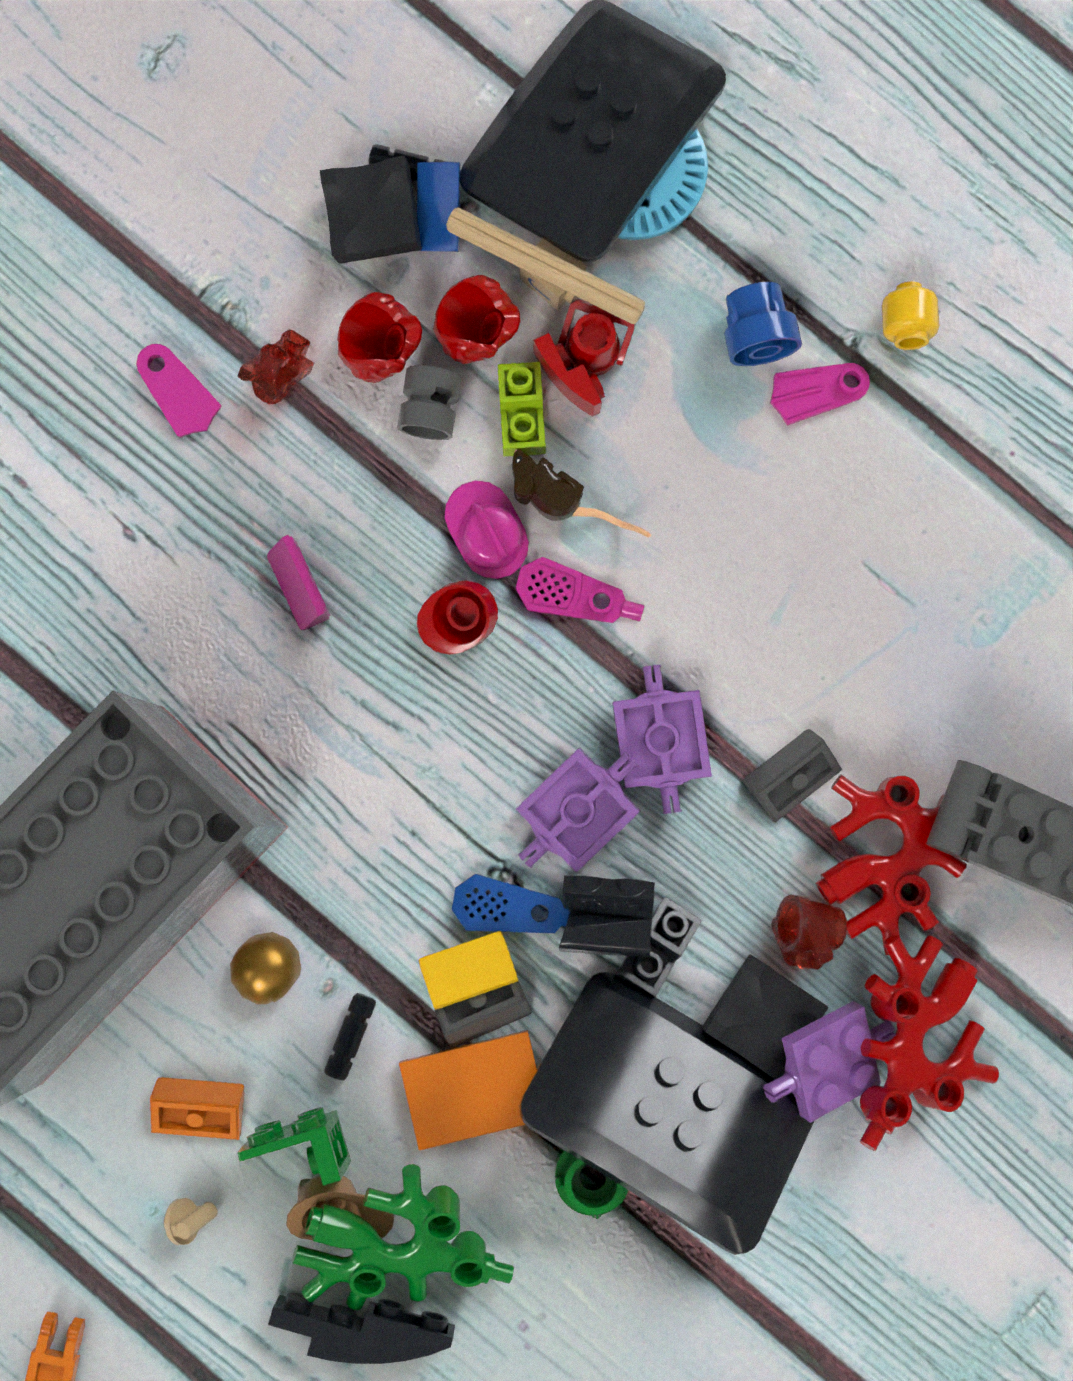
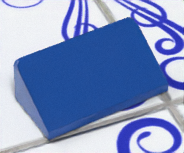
M460 162L417 163V220L422 248L419 251L459 252L460 237L450 233L447 230L446 224L454 208H460Z

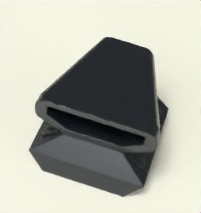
M564 875L563 899L570 916L564 929L559 951L649 957L655 882Z

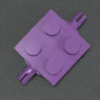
M653 665L652 667L654 682L651 666L642 667V670L644 672L646 693L635 699L612 702L619 756L621 757L624 752L631 756L621 766V770L633 759L638 764L637 767L623 778L624 789L640 786L660 788L663 814L672 813L669 796H671L673 813L682 812L677 786L688 780L712 777L700 690L680 693L664 690L661 665Z
M578 748L516 808L531 825L537 837L518 854L523 861L530 853L536 850V853L525 862L527 866L532 868L549 850L561 856L575 872H578L641 811L624 794L619 783L638 766L635 760H631L622 770H619L631 757L628 753L624 752L613 765L606 769L597 765L581 748Z
M852 1001L783 1037L782 1042L786 1055L785 1073L780 1078L763 1086V1089L766 1090L764 1091L766 1097L774 1103L792 1092L796 1097L800 1116L811 1123L862 1095L869 1087L880 1085L881 1081L876 1059L864 1057L861 1054V1044L866 1038L882 1042L893 1038L895 1035L893 1031H896L890 1021H883V1023L869 1030L864 1006Z

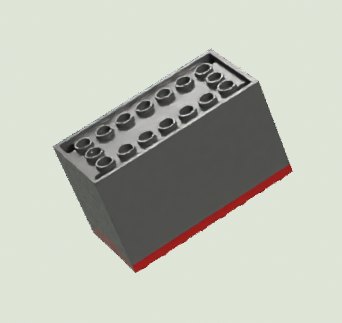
M112 690L0 805V1106L42 1085L288 828L270 808L162 706Z

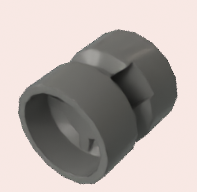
M415 365L406 368L403 394L408 398V401L403 402L400 406L398 430L410 436L423 439H451L456 413L450 407L458 402L461 376L453 371L434 366Z

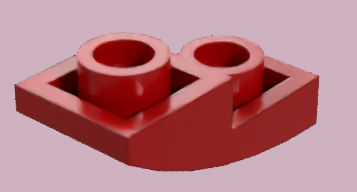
M549 333L534 339L533 353L557 389L569 401L592 417L599 414L602 405L601 399L605 397V393L597 375L594 373L589 376L584 364L567 371L566 368L571 367L568 354L562 343L554 344Z

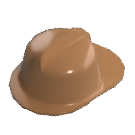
M317 1176L312 1179L300 1180L297 1204L287 1214L286 1226L290 1233L296 1237L312 1240L311 1235L305 1234L309 1212L312 1206L320 1208L322 1204H326L357 1214L371 1224L378 1235L383 1238L393 1228L394 1215L363 1206L365 1195L358 1194L352 1181L347 1177L343 1176L340 1181L323 1186L321 1177Z

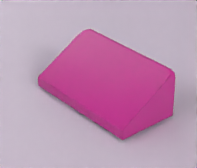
M286 535L282 537L268 552L267 559L299 628L307 630L330 619V613L297 542L292 536Z

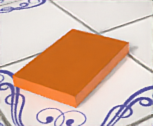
M528 1030L399 1062L419 1151L526 1125L520 1116L519 1104L537 1071Z

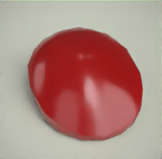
M463 580L449 583L431 594L422 605L417 616L418 633L424 644L435 652L448 655L463 653L481 644L493 632L498 620V607L489 589L477 582Z

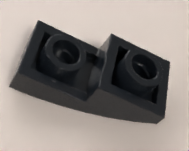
M664 897L652 914L650 956H626L615 977L655 998L676 960L684 953L702 920L667 897Z

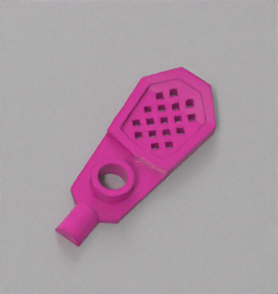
M540 557L521 567L515 587L525 608L530 612L614 623L620 617L640 622L644 610V605L625 600L621 589L544 557ZM596 595H606L609 599L608 607L605 609L596 608L593 604V598Z

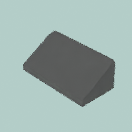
M807 729L743 779V783L771 820L777 822L842 771V768L824 739L811 729Z
M519 981L435 1010L444 1037L452 1048L532 1013Z

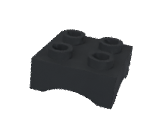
M404 156L393 157L381 162L358 167L319 170L327 208L332 257L339 264L422 250L410 166Z
M749 954L704 1022L703 1030L776 1080L785 1073L786 1055L782 1038L820 1019L829 1007Z

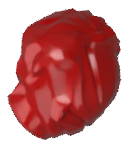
M485 275L471 276L459 281L445 293L435 313L433 330L439 343L443 346L445 355L453 358L454 361L468 364L494 357L498 349L512 339L518 331L520 312L518 307L512 303L508 294L500 287L498 281Z
M372 292L355 301L343 316L337 337L338 356L356 378L362 379L365 382L378 383L394 374L400 373L404 369L406 361L421 342V323L417 316L411 314L404 305L397 302L394 296L386 293Z

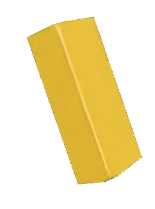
M497 931L424 956L418 960L435 1010L519 981L502 931Z

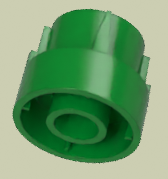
M561 1149L555 1162V1184L561 1199L568 1207L580 1214L599 1219L601 1215L614 1210L622 1203L628 1193L626 1188L605 1175L597 1184L585 1183L580 1178V1172L587 1164Z

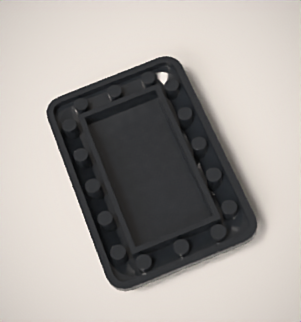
M606 0L587 2L542 54L481 137L460 171L461 186L469 196L538 237L545 239L575 259L583 262H593L601 259L722 94L726 84V73L723 67L716 61Z
M609 972L597 973L586 982L519 1104L520 1116L531 1130L723 1250L734 1255L745 1254L753 1250L759 1243L814 1121L810 1123L800 1116L796 1097L792 1092L774 1103L766 1097L764 1093L766 1090L763 1089V1086L775 1079L703 1030V1025L658 998L648 996Z

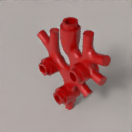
M840 774L831 786V789L851 803L852 811L849 815L829 827L834 837L840 842L874 820L888 819L896 823L901 829L903 844L896 854L890 856L862 854L847 858L822 873L820 875L821 880L815 883L820 894L829 905H832L835 902L838 904L845 902L870 885H878L882 888L883 896L881 900L842 924L844 931L851 940L871 927H878L880 929L883 942L891 936H900L899 917L905 912L912 913L924 931L934 927L939 921L927 904L931 891L927 881L919 876L921 870L925 866L936 865L958 878L967 867V863L961 859L926 844L944 794L938 800L936 808L928 809L918 804L920 790L917 783L910 777H889L880 783L877 791H867ZM894 786L898 787L901 792V797L897 802L891 797V789ZM905 884H909L911 887V895L907 899H904L901 894L902 887ZM884 947L885 955H889L886 948Z
M899 935L887 938L883 945L897 970V982L894 985H889L878 975L873 974L866 980L864 985L865 989L872 994L870 1003L875 1015L885 1021L897 1022L896 1033L889 1041L882 1042L866 1038L861 1044V1054L864 1057L884 1061L888 1070L884 1086H871L862 1093L860 1098V1108L866 1117L865 1120L869 1124L859 1142L873 1151L877 1150L885 1133L892 1134L895 1127L903 1126L910 1119L912 1102L909 1096L912 1093L916 1101L924 1107L953 1112L961 1106L964 1100L963 1082L977 1080L994 1084L999 1078V1070L996 1066L978 1063L974 1059V1050L985 1028L971 1020L968 1021L953 1052L946 1060L934 1063L925 1056L923 1040L927 1031L934 1026L949 1021L959 1013L978 981L975 978L978 970L973 965L962 959L954 958L951 963L945 964L931 994L925 997L921 992V984L943 946V943L933 936L928 935L915 957L910 956Z

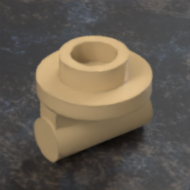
M188 1198L174 1200L168 1206L164 1217V1228L169 1240L175 1245L190 1244L197 1236L198 1231L217 1216L216 1206L212 1202H205L201 1206H196Z

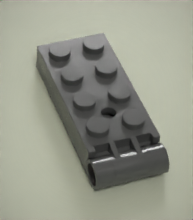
M957 760L926 844L1073 908V807L1001 774H992L990 770L967 761Z

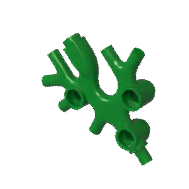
M415 1164L406 1165L402 1169V1192L391 1194L368 1187L363 1200V1206L408 1219L415 1228V1233L411 1240L400 1244L388 1243L382 1240L371 1224L357 1214L322 1204L320 1208L312 1206L307 1218L305 1234L311 1235L312 1240L337 1248L351 1249L353 1251L352 1254L342 1257L296 1245L292 1257V1264L318 1271V1274L302 1287V1294L306 1300L314 1302L331 1286L338 1282H347L351 1291L346 1299V1304L353 1310H361L367 1298L377 1296L384 1290L386 1274L388 1273L404 1275L409 1284V1298L412 1301L420 1302L427 1297L426 1280L427 1276L431 1273H451L452 1280L463 1287H473L480 1283L487 1284L489 1279L509 1284L513 1277L514 1266L495 1261L494 1254L486 1252L485 1241L476 1232L463 1231L459 1233L460 1198L458 1194L449 1186L439 1185L432 1188L425 1196L421 1187V1169ZM456 1237L451 1244L447 1242Z

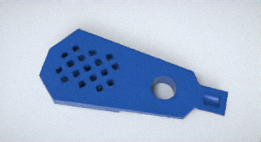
M479 874L472 875L455 887L452 911L466 931L555 934L561 926H566L570 916L568 909L564 908L560 898ZM489 889L491 893L487 895L486 891ZM501 891L503 895L499 897L498 893ZM504 899L508 901L506 904L503 902ZM485 902L488 903L487 907L483 905ZM536 905L547 907L548 916L542 921L535 920L531 915L533 907ZM485 914L486 918L483 920L481 916Z

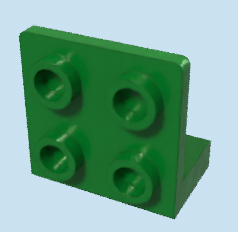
M323 1107L303 1112L297 1115L298 1120L283 1127L280 1120L256 1127L254 1129L255 1133L246 1137L247 1142L237 1152L240 1162L310 1141L311 1146L307 1147L306 1150L308 1163L313 1175L320 1174L323 1186L340 1181L351 1163L337 1110L324 1113Z

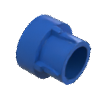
M775 282L753 283L740 287L726 296L729 315L726 317L728 328L725 330L724 336L730 363L736 366L763 365L786 358L801 348L802 340L797 317L794 313L786 311L780 284Z

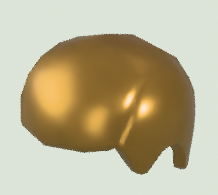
M269 932L254 935L244 942L233 956L230 963L231 982L242 998L257 1005L277 1002L287 994L300 976L301 963L299 951L288 938L277 933Z

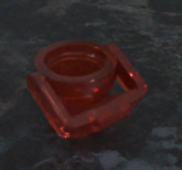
M790 894L781 901L771 926L783 958L789 966H798L801 969H820L823 964L833 960L832 951L842 946L847 932V919L840 907L809 900L805 896Z

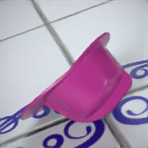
M472 481L462 484L452 492L446 503L444 517L448 530L464 561L472 571L485 578L499 579L513 574L522 566L527 557L529 541L526 530L509 498L501 488L484 481Z

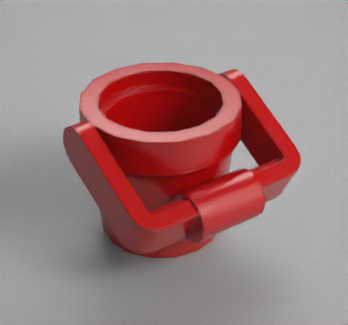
M577 299L569 306L558 343H562L563 346L565 345L572 368L584 364L589 376L594 373L599 376L612 369L615 363L620 366L623 365L636 324H631L587 301ZM576 309L589 313L581 317L570 330ZM614 322L628 327L621 350Z

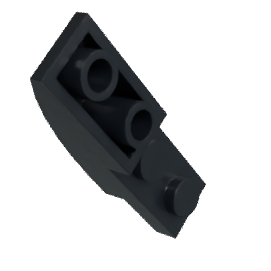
M288 1293L287 1296L279 1295L272 1308L268 1323L272 1327L312 1337L307 1356L352 1364H385L429 1356L451 1348L455 1325L447 1323L448 1319L439 1313L424 1311L422 1315L404 1311L405 1307L393 1300L380 1299L378 1303L370 1301L365 1317L362 1318L356 1316V1311L349 1307L331 1305L330 1308H326L309 1302L300 1293Z

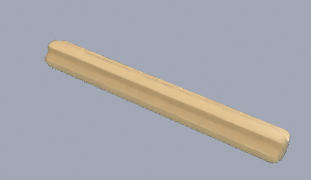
M454 208L447 220L446 226L450 233L631 324L638 322L645 309V302L642 299L461 208Z

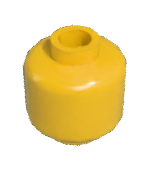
M909 281L897 285L896 290L883 298L881 306L883 335L888 341L893 342L896 348L903 350L922 348L938 333L940 326L938 298L932 290L922 287V284L919 282Z

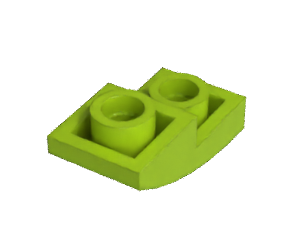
M540 362L497 364L503 457L513 456L517 449L522 450L527 455L546 454Z

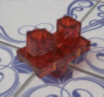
M289 329L281 335L279 341L274 344H266L260 349L257 356L243 364L237 377L243 381H252L254 394L261 401L267 404H276L287 396L288 390L311 373L314 362L305 357L311 343L305 337Z

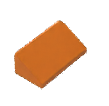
M158 1078L150 1097L151 1133L239 1140L244 1105V1085L240 1083Z

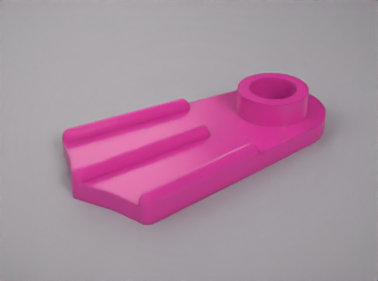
M151 344L144 347L137 357V370L176 435L182 438L192 433L208 431L213 418L222 407L221 404L169 348L161 344ZM156 358H162L165 362L164 368L158 372L152 371L150 368L151 362Z
M855 363L775 373L770 404L781 415L786 425H791L860 400L869 389V375L862 366ZM844 376H854L858 382L857 387L850 388L846 386Z

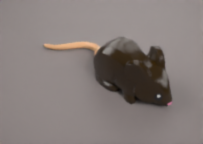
M520 449L515 450L511 466L514 477V496L520 504L527 505L531 502L539 514L551 521H563L572 516L596 517L623 529L651 537V534L646 530L621 521L606 512L580 507L584 490L583 485L563 471H560L558 474L554 472L553 464L544 457L536 464L525 452Z

